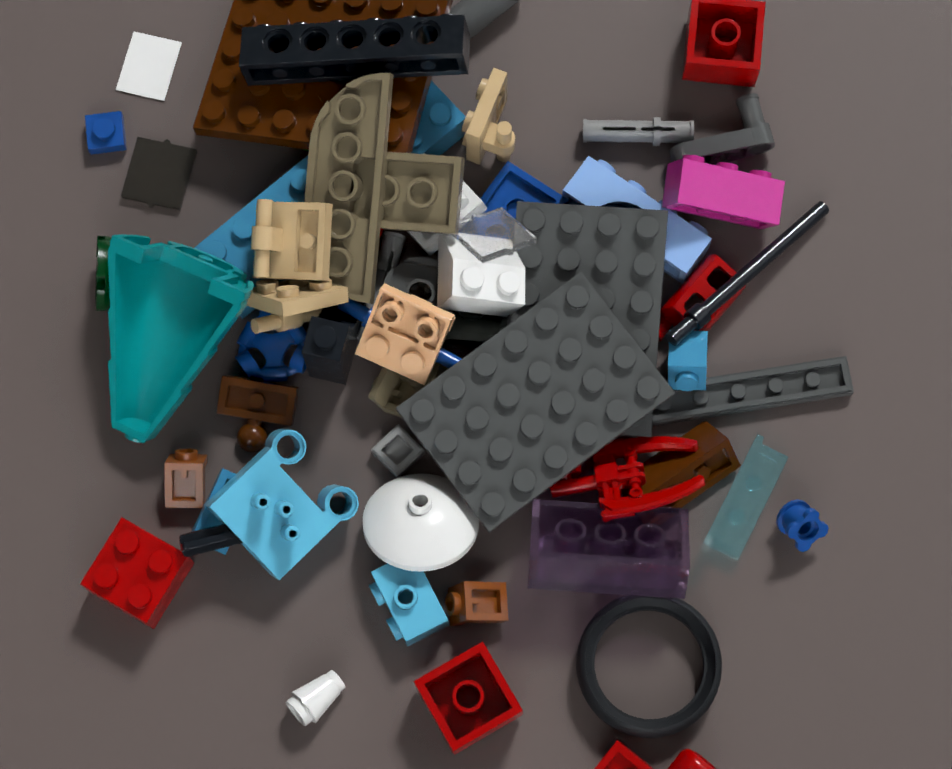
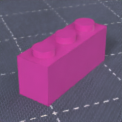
M683 155L682 159L667 165L662 208L757 229H766L779 225L785 181L771 178L772 173L763 170H751L749 173L738 171V165L726 162L712 165L704 163L705 158L697 155Z

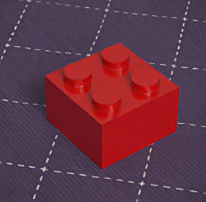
M691 0L688 12L682 80L755 87L761 65L766 2L753 0Z
M121 517L80 585L90 593L150 628L155 629L193 567L194 561L190 557H184L179 549Z
M483 641L414 681L418 693L454 755L523 715L521 706Z

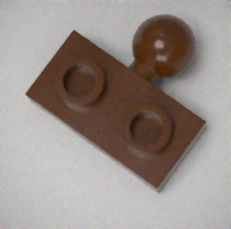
M223 375L216 413L247 418V423L237 433V442L246 452H258L264 448L267 439V432L262 426V421L289 426L294 424L299 387Z

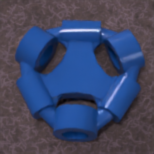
M259 310V315L256 318L268 316L271 313ZM247 321L236 342L239 344V350L235 359L248 378L251 376L258 377L266 382L287 381L288 376L296 373L303 374L307 369L302 355L307 332L301 326L300 328L275 334L263 332L255 334L251 329V322ZM297 345L298 347L294 351L288 367L283 363L285 353L290 346ZM257 348L264 355L266 364L263 368H259L249 353V349Z

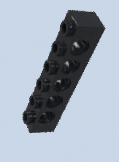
M450 13L429 17L369 18L359 21L332 20L325 23L296 22L290 25L273 26L260 24L255 27H242L239 67L248 86L348 81L376 73H391L394 75V78L469 74L470 33L465 15Z

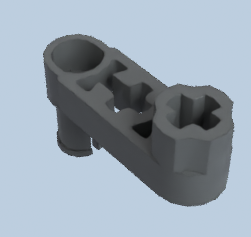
M746 94L736 99V105L738 106L744 129L675 145L669 150L671 161L680 160L683 155H697L705 158L704 163L715 165L719 162L751 157L773 149L775 142L770 125L764 120L758 94Z

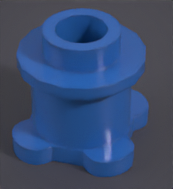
M799 499L786 503L780 509L776 519L778 529L789 538L794 539L795 547L801 552L809 550L811 544L818 538L826 536L829 529L825 522L820 521L819 512L814 508H810L804 500Z

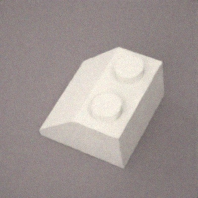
M445 234L439 235L437 307L445 310L508 317V315L514 314L525 305V266L516 250H513L512 243Z

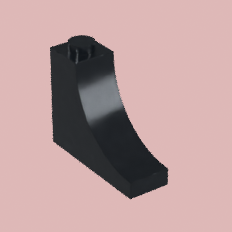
M358 302L366 307V303ZM338 305L323 308L318 317L311 316L302 355L310 377L346 385L362 322L337 309Z

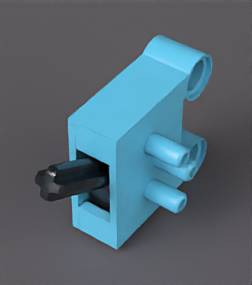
M278 429L267 437L265 447L204 504L222 524L182 534L179 536L180 548L184 557H190L242 544L272 577L280 580L340 521L349 520L355 515L359 506L358 497L350 488L333 484L321 490L318 494L316 505L280 467L281 464L291 465L299 462L305 455L306 441L297 431ZM289 436L294 442V450L291 455L283 458L277 451V444L282 437ZM341 492L346 500L345 507L342 511L334 513L330 508V499L334 494Z

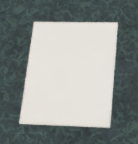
M134 31L116 90L165 101L182 42Z

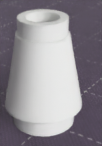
M330 670L326 674L292 691V697L286 701V705L295 718L302 725L307 726L311 721L316 723L346 686L341 678L333 670Z

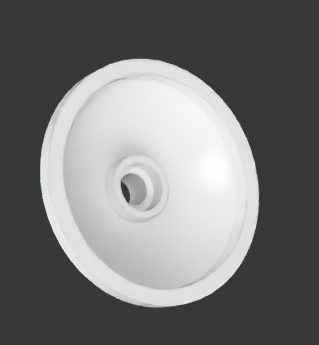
M433 474L405 475L387 482L370 497L363 512L364 537L373 553L389 565L408 571H432L453 564L471 549L479 531L478 518L448 478Z

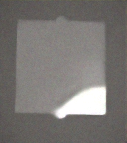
M502 207L480 215L474 214L471 218L460 221L458 235L451 234L482 263L504 255H513L515 251L537 244V237Z

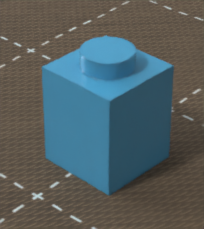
M692 331L676 346L669 342L668 384L673 390L706 391L708 331Z

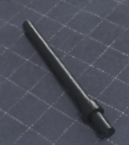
M819 201L704 302L694 304L684 313V319L666 334L667 340L676 346L692 331L702 329L711 321V315L827 215L829 213L828 206L824 202Z

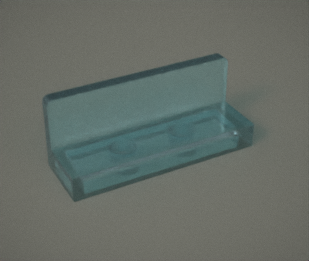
M759 434L755 437L703 541L704 544L735 560L739 559L789 458L762 444L764 436Z

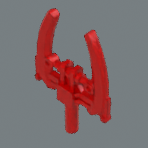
M669 436L638 437L625 440L623 438L615 439L593 456L594 475L557 482L550 487L552 498L598 490L600 508L603 509L601 517L604 522L634 516L635 513L671 504L705 486L704 476L697 475L680 484L643 494L641 487L646 484L643 463L637 462V454L658 451L696 452L699 448L698 442L693 439ZM624 457L626 464L618 466L616 459ZM630 488V496L621 497L622 489Z

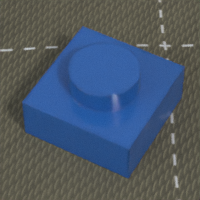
M122 111L85 115L87 146L90 155L127 150Z

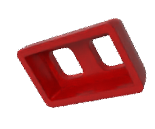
M710 254L706 256L661 308V315L674 327L684 319V313L686 312L684 304L691 295L696 294L705 301L716 291L707 282V277L715 268L721 269L730 278L737 273L718 255ZM746 285L711 315V321L699 331H709L743 292Z

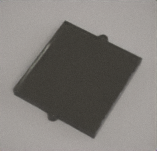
M137 137L121 197L147 203L149 208H153L156 205L181 211L197 150L171 144L168 139L160 142Z

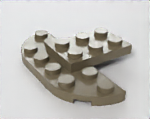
M376 73L357 78L347 83L346 87L338 92L330 102L327 101L320 110L313 125L308 153L304 202L333 204L329 278L332 279V286L341 285L348 287L349 299L374 304L380 229L458 235L465 158L387 152L394 75L391 73Z

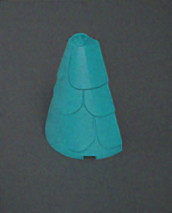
M121 234L112 235L108 249L110 298L108 320L111 360L108 361L111 423L112 428L125 433L126 439L136 443H145L154 439L191 392L193 381L217 352V346L246 308L248 299L253 292L254 283L248 280L246 283L247 274L236 266L204 251L172 241H167V244L162 242L150 244L151 238L148 236Z

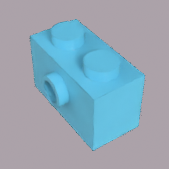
M388 563L371 571L375 582L368 586L378 606L386 603L392 617L386 619V622L396 641L403 638L408 647L449 626L448 618L424 571L403 570Z

